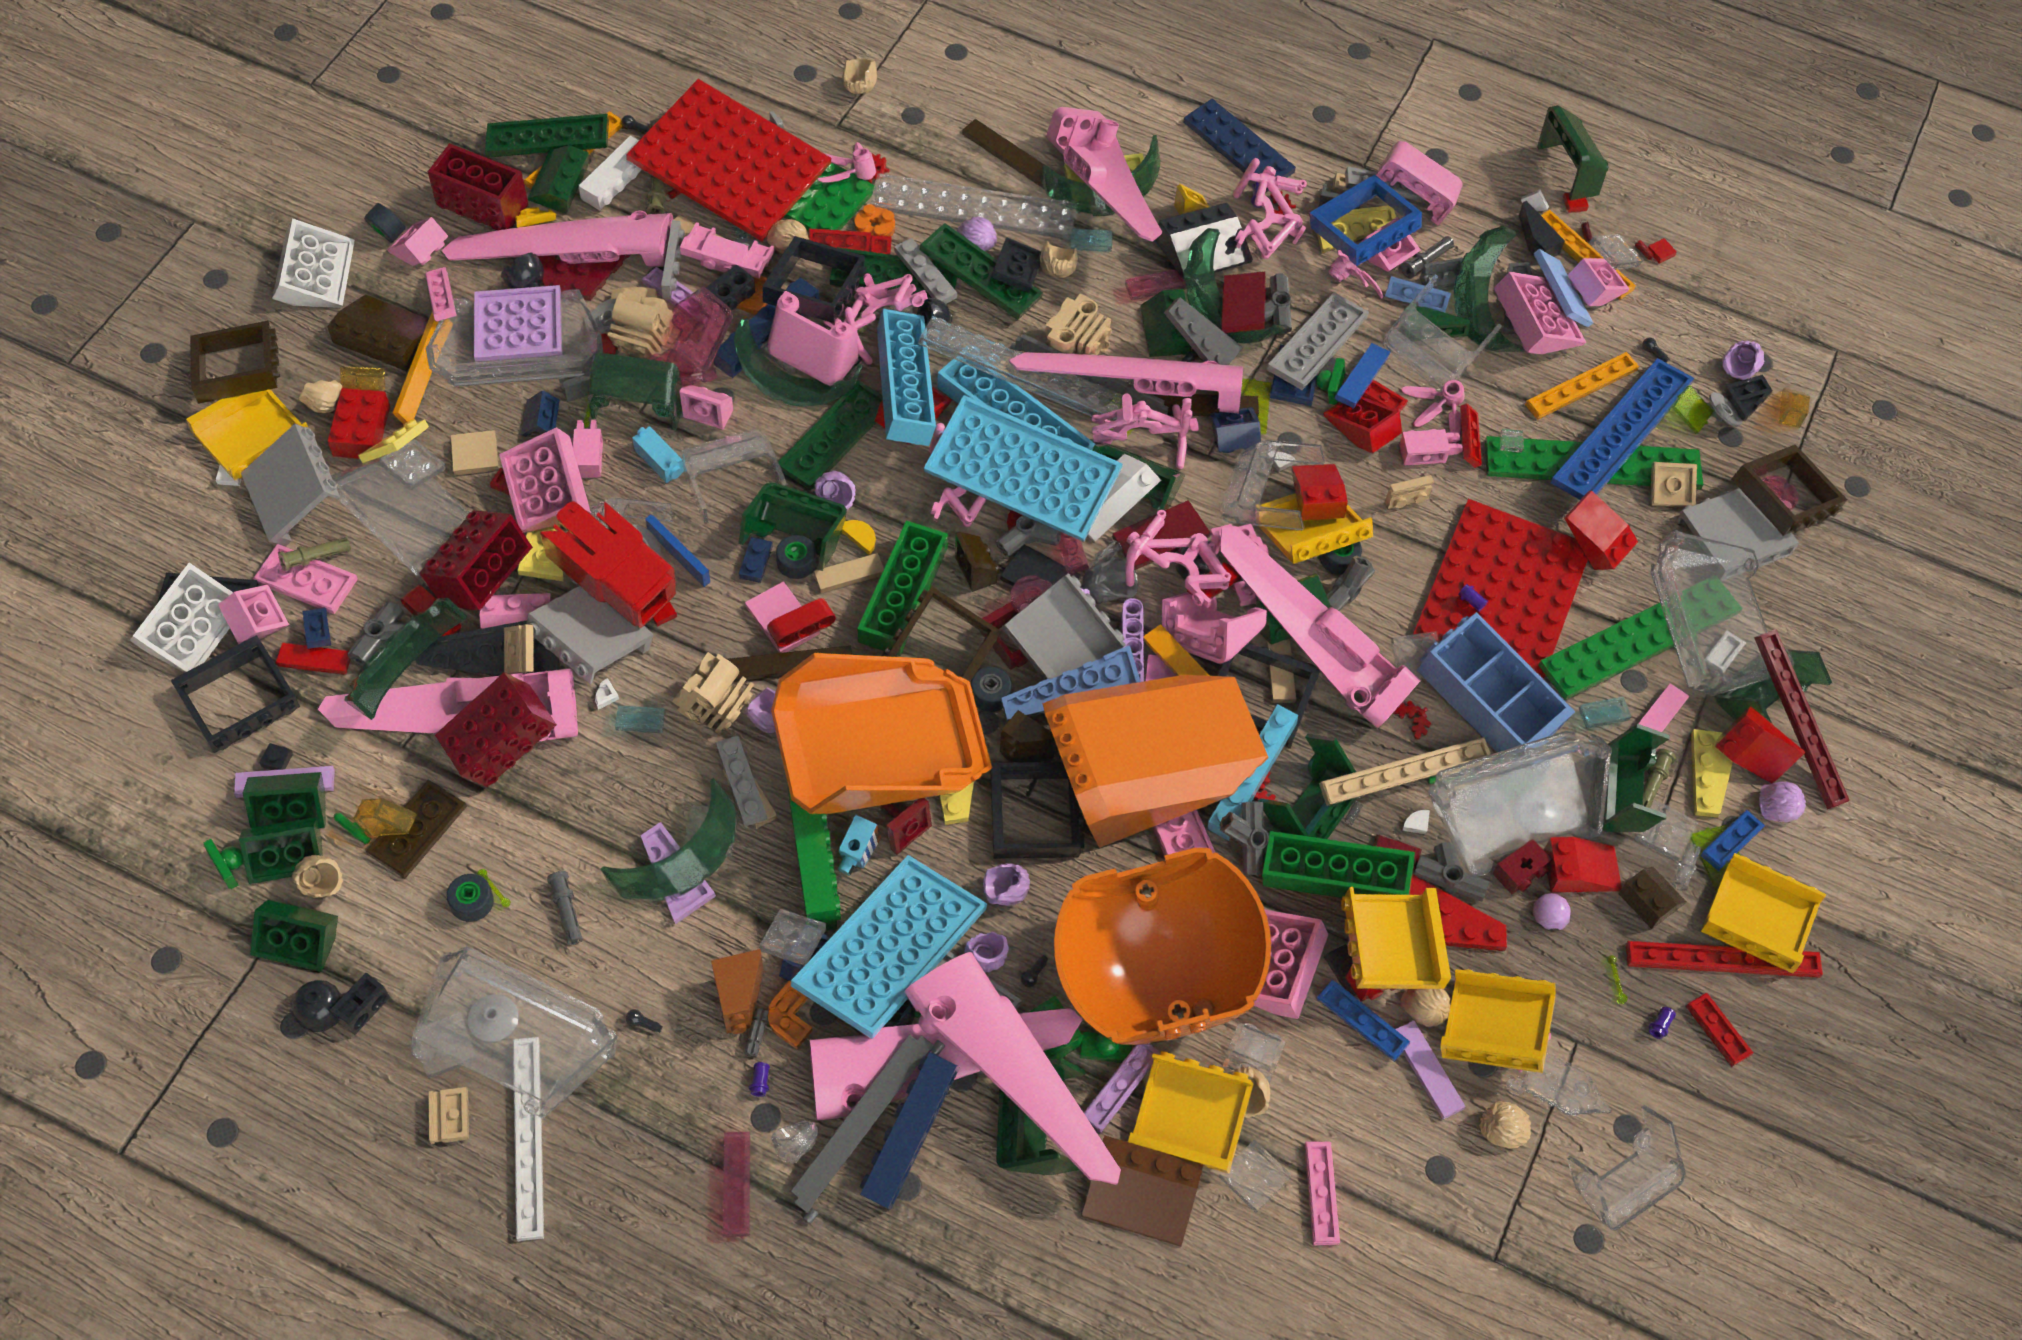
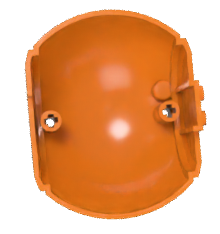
M1191 848L1164 855L1165 861L1119 873L1114 868L1084 876L1072 884L1073 890H1069L1063 901L1056 923L1054 938L1055 961L1061 984L1070 1002L1083 1019L1097 1032L1112 1040L1113 1043L1138 1045L1173 1040L1227 1023L1254 1007V1002L1264 986L1271 957V937L1267 915L1257 892L1249 880L1226 858L1218 853H1212L1211 848ZM1146 894H1149V895H1151V897L1146 898L1145 895H1146ZM1176 1014H1182L1183 1018L1178 1019Z

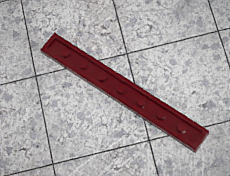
M1777 629L1754 637L1800 747L1805 751L1804 756L1827 810L1850 801Z

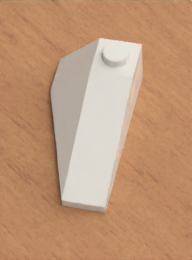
M1126 454L1117 460L1123 464V467L1087 535L1093 542L1100 538L1161 481L1147 464Z

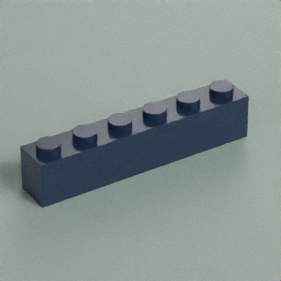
M801 277L795 282L790 283L786 289L819 299V290ZM768 304L766 307H762L758 314L752 319L747 320L738 331L733 332L725 342L716 346L713 351L714 365L733 379L768 349V339L776 306Z
M929 1052L927 1057H922L917 1068L920 1073L917 1079H912L908 1085L906 1093L909 1095L905 1103L901 1102L895 1112L894 1117L897 1120L894 1126H889L883 1137L885 1144L882 1151L877 1150L871 1164L874 1167L870 1175L866 1174L860 1184V1188L863 1189L860 1195L888 1209H892L960 1069L959 1066Z

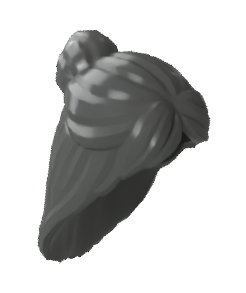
M1113 557L1096 568L1088 570L1083 577L1080 588L1088 589L1096 604L1120 598H1132L1136 595L1138 589L1137 573L1134 570V585L1131 587L1127 586L1125 580L1126 561L1120 557Z

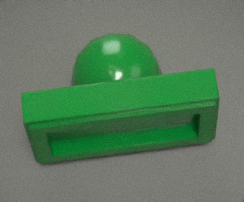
M1336 358L1333 371L1323 370L1316 377L1317 386L1322 390H1328L1329 404L1336 405L1338 403L1335 397L1343 385L1346 373L1345 360L1343 358Z
M212 839L203 842V846L227 887L233 889L239 886L230 870H235L242 866L244 860L241 849L229 846L220 853Z
M1083 1032L1080 1058L1123 1063L1132 1051V1045L1116 1044L1102 1034Z

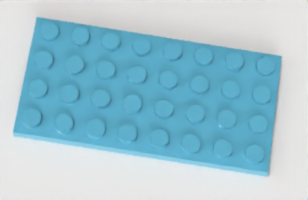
M963 395L924 467V472L1084 542L1123 464Z
M907 855L791 980V987L873 1039L908 999L905 990L921 977L931 972L983 914L987 908V903Z

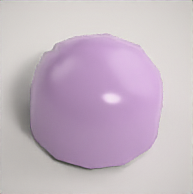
M1549 893L1542 895L1535 901L1533 915L1536 922L1545 929L1557 928L1562 930L1570 922L1571 909L1565 898L1558 894Z

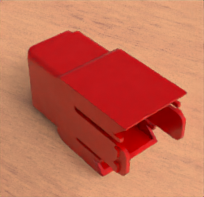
M571 501L567 503L557 513L556 517L557 521L568 531L565 533L554 524L553 528L556 531L540 532L546 557L598 602H607L633 626L642 628L675 596L674 568L644 543L641 532L606 502H604V516L599 512L596 516L608 526V529L577 502Z

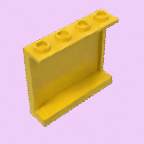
M271 390L220 399L186 419L191 433L234 481L238 478H243L241 473L294 424L308 427L306 422L301 424Z
M1296 493L1256 506L1257 525L1293 564L1373 537L1372 518L1369 517L1362 520L1348 504L1345 518L1302 521L1300 520Z
M1734 853L1725 868L1701 932L1790 973H1794L1802 963L1804 957L1802 952L1819 905L1826 894L1820 892L1815 887L1800 883L1790 876L1780 874L1768 866H1762L1745 856Z
M1349 887L1346 895L1342 897L1341 907L1346 912L1345 932L1349 934L1348 954L1352 956L1353 960L1351 975L1356 980V987L1377 989H1444L1451 979L1436 888H1426L1422 895L1354 894V888Z
M1455 969V985L1445 1036H1442L1440 1044L1442 1058L1543 1073L1556 998L1555 983L1546 980L1524 979L1519 976L1508 977L1496 973L1487 974L1474 972L1469 969Z
M1161 1051L1160 1055L1153 1053L1152 1058L1154 1061L1135 1128L1133 1133L1130 1132L1128 1142L1203 1164L1204 1167L1229 1174L1252 1092L1253 1082L1244 1073L1234 1071L1233 1075L1224 1073L1223 1068L1215 1065H1209V1068L1199 1066L1200 1062L1193 1059L1185 1058L1184 1061L1175 1059V1055Z

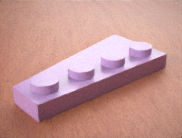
M661 822L641 835L675 924L716 896Z

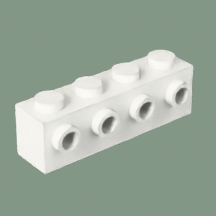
M629 136L579 185L582 201L601 210L619 192L623 191L631 180L636 178L642 169L626 160V154L639 140Z

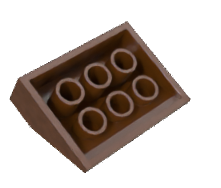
M1104 1135L1102 1142L1121 1169L1119 1180L1116 1185L1091 1180L1081 1217L1181 1247L1204 1165Z

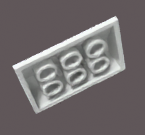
M292 219L285 234L272 299L293 306L342 308L355 240Z
M188 563L130 641L150 655L185 673L204 663L230 629L218 604L233 592L191 563Z

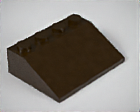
M365 294L338 311L327 328L333 343L407 372L411 367L429 319Z

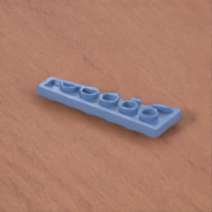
M1126 646L1104 655L1101 659L1087 662L1077 669L1068 670L1060 676L1046 679L1037 685L1029 686L1001 698V702L1008 722L1018 710L1028 717L1045 714L1042 703L1065 694L1141 681L1131 648Z

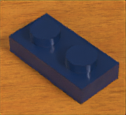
M751 537L739 572V579L758 583L762 582L773 548L772 541Z
M326 608L302 611L307 648L330 646L331 639Z

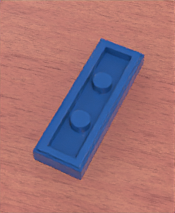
M1746 810L1700 856L1719 872L1730 861L1734 853L1737 854L1765 825Z

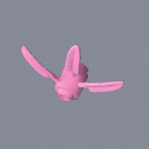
M856 142L852 159L826 154L832 158L831 163L842 166L852 163L854 168L836 175L818 178V181L825 183L836 182L849 178L850 174L856 172L857 177L860 179H871L876 174L872 153Z
M1338 250L1337 254L1339 256L1330 265L1328 273L1338 282H1341L1343 279L1345 280L1350 274L1357 277L1365 287L1369 286L1368 281L1382 299L1383 293L1376 282L1365 271H1361L1353 264L1347 255Z
M1457 380L1446 382L1442 392H1436L1434 388L1402 387L1401 390L1404 394L1417 398L1434 399L1435 396H1443L1439 403L1434 402L1414 421L1415 427L1423 426L1442 411L1441 406L1446 403L1452 406V412L1449 413L1450 433L1461 434V414L1456 411V406L1460 405L1465 397L1464 387L1461 382Z

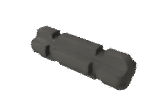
M757 1008L755 1010L748 1042L744 1049L747 1056H758L759 1045L762 1042L766 1027L765 1023L768 1020V1010Z

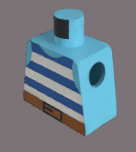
M855 815L839 848V853L843 859L838 867L840 872L851 876L855 866L865 867L881 839L877 824Z

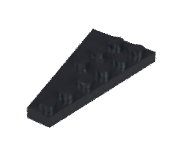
M527 620L413 641L416 664L500 676L504 672V628L518 625L523 626L527 624ZM533 637V672L523 674L561 670L559 658Z

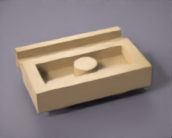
M1429 475L1391 484V490H1388L1385 500L1387 509L1402 508L1408 504L1423 503L1428 500L1432 490L1431 484H1434L1432 476Z
M525 624L523 626L518 625L504 628L505 673L533 672V625Z
M467 1088L440 1090V1092L429 1091L430 1143L469 1140Z

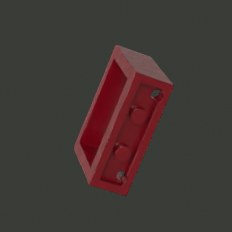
M1035 587L982 619L1000 629L1020 612L1022 605H1029L1042 594ZM980 631V633H981V634L984 636V638H985V637H986V634H984L983 632ZM1000 637L997 638L992 646L1010 670L1015 667H1021L1028 661L1020 649L1011 653Z

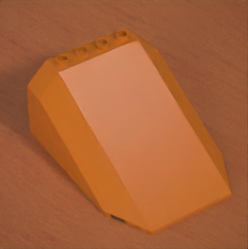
M813 653L779 678L771 708L791 800L810 814H832L956 793L992 769L970 682L956 676L948 669L943 671L934 666V662L930 659Z
M1179 675L1065 694L1042 703L1073 791L1099 848L1232 796L1247 777L1250 778L1255 769L1268 759L1267 752L1235 677Z

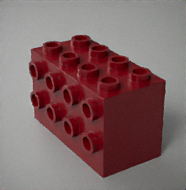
M449 143L427 171L437 206L455 212L459 216L473 219L477 223L488 225L497 231L511 229L516 223L515 217L519 216L520 211L526 209L529 205L521 171Z
M473 510L466 516L462 524L453 531L449 539L439 547L437 553L425 563L424 568L419 574L443 606L480 611L533 547L511 514Z
M503 672L435 734V737L461 777L489 787L506 770L512 768L516 761L524 754L530 752L536 743L548 736L557 724L530 684Z

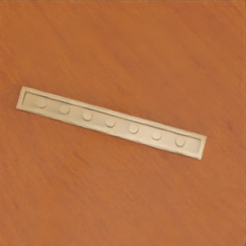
M1485 737L1323 781L1319 785L1326 806L1489 761L1492 757Z

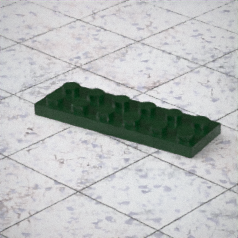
M608 113L487 123L486 157L549 153V150L569 145L581 150L608 148Z
M946 223L920 244L919 250L1017 320L1034 306L1043 295V292L1032 286L1030 293H1027L992 278L991 275L997 260Z
M837 247L865 256L864 267L867 268L866 274L871 275L875 285L911 274L912 281L910 284H914L916 287V291L912 295L925 290L897 255ZM931 260L955 290L958 277L936 261ZM832 268L830 285L843 286L850 272ZM862 277L859 280L858 288L866 287V284ZM901 285L887 288V291L899 288ZM925 290V292H926V294H927V297H928V298H932V297L929 295V293Z
M858 380L776 463L777 469L811 491L815 487L816 480L824 473L830 472L877 423L875 418L883 396Z

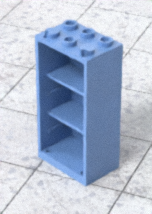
M1476 612L1470 618L1468 616L1463 618L1457 624V628L1454 630L1450 629L1445 633L1439 643H1433L1426 650L1427 653L1419 660L1421 665L1417 671L1482 737H1485L1486 742L1514 769L1556 733L1575 711Z

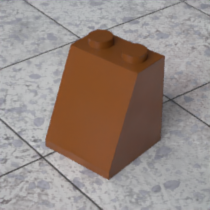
M760 949L711 960L727 1034H740L751 1028L764 974Z

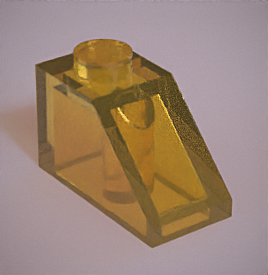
M340 367L342 388L374 391L385 390V368Z
M1783 388L1779 423L1800 428L1809 412L1810 396L1804 392Z
M383 798L362 799L353 819L368 836L408 834L415 820L416 813Z

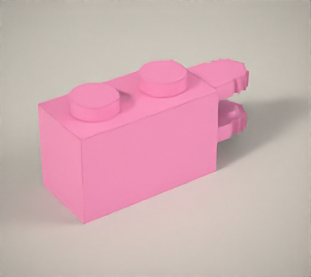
M577 420L574 438H570L580 476L581 478H601L603 452L601 429H597L596 420H591L590 429H584L583 421Z
M1445 429L1403 432L1399 447L1404 466L1446 463L1448 455L1460 454L1463 451L1462 444L1457 443L1461 440L1459 433H1446Z

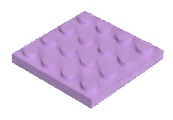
M560 285L474 292V359L476 363L562 356Z

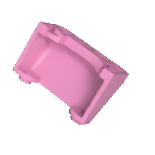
M1398 141L1394 144L1376 173V176L1382 181L1391 182V186H1394L1398 181L1428 201L1430 204L1427 210H1432L1433 212L1430 220L1438 226L1454 208L1463 186L1459 177L1404 141Z
M785 291L777 302L768 339L769 353L826 385L834 386L839 384L859 360L857 328L848 323L840 322L835 324L829 331L795 313L799 308V300L795 295Z
M1188 592L1163 599L1162 626L1187 652L1220 664L1230 661L1266 624V610L1256 607L1251 608L1246 615L1236 618L1217 611L1216 597L1211 599V605L1208 608L1203 604L1197 606L1192 599V595Z

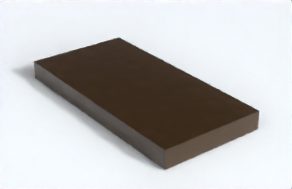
M428 779L366 850V853L374 860L406 879L465 810L467 805L464 801Z

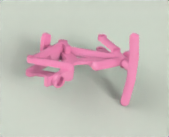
M1254 158L1235 188L1233 197L1239 198L1249 180L1258 182L1259 186L1255 205L1262 206L1265 209L1266 216L1260 223L1251 219L1245 230L1238 232L1234 241L1238 242L1236 247L1240 248L1245 237L1250 235L1260 250L1262 258L1268 259L1289 234L1295 237L1292 243L1296 245L1306 229L1302 225L1303 221L1300 215L1292 212L1278 189L1300 195L1307 182L1281 176L1275 177L1276 170L1271 166H1266L1263 173H1254L1260 163L1258 158ZM1266 187L1285 215L1274 213L1270 199L1265 196ZM1272 223L1283 226V229L1269 242L1263 231L1269 228Z
M865 274L863 279L866 287L857 288L853 306L845 309L844 322L858 330L875 321L876 316L873 312L882 306L893 305L897 311L901 312L904 308L911 305L915 307L922 306L924 300L928 299L925 290L912 295L916 291V287L914 284H910L912 281L911 274L876 285L871 275ZM901 285L899 288L887 291V288ZM862 305H866L867 308L862 312V318L854 321ZM837 318L834 323L823 322L825 326L832 328L835 324L842 321ZM858 336V354L866 365H871L873 360L863 347Z
M1126 393L1122 396L1123 408L1101 415H1092V422L1100 424L1092 428L1094 443L1111 444L1115 440L1125 441L1127 439V431L1138 427L1149 428L1151 434L1177 432L1178 450L1175 465L1177 469H1182L1187 448L1186 434L1190 429L1192 432L1198 431L1197 419H1191V399L1185 398L1182 400V410L1179 405L1174 404L1172 406L1174 417L1151 410L1145 401H1139L1137 404L1132 405V398L1130 394ZM1117 417V420H1115V421H1109V420H1107V419H1111V418ZM1148 417L1156 421H1146V419Z
M942 423L936 425L929 447L931 454L944 432L945 426ZM947 487L943 490L939 503L934 502L930 514L934 515L933 521L937 522L942 507L948 503L962 521L963 526L970 527L987 499L978 495L968 511L958 499L967 490L960 487L956 489Z
M1159 510L1141 537L1137 532H1133L1127 538L1130 547L1127 551L1125 562L1126 585L1131 587L1135 583L1134 563L1141 554H1144L1162 568H1168L1172 562L1179 563L1189 571V576L1185 580V588L1193 594L1192 599L1197 606L1203 604L1208 608L1212 600L1201 589L1221 588L1222 590H1227L1229 587L1228 581L1231 578L1230 573L1225 570L1216 557L1220 548L1221 536L1218 533L1213 534L1209 544L1207 537L1201 533L1194 534L1191 538L1153 539L1164 526V519L1166 517V512ZM1189 547L1184 555L1170 552L1159 555L1150 549ZM1198 553L1212 574L1199 575L1198 568L1193 562Z

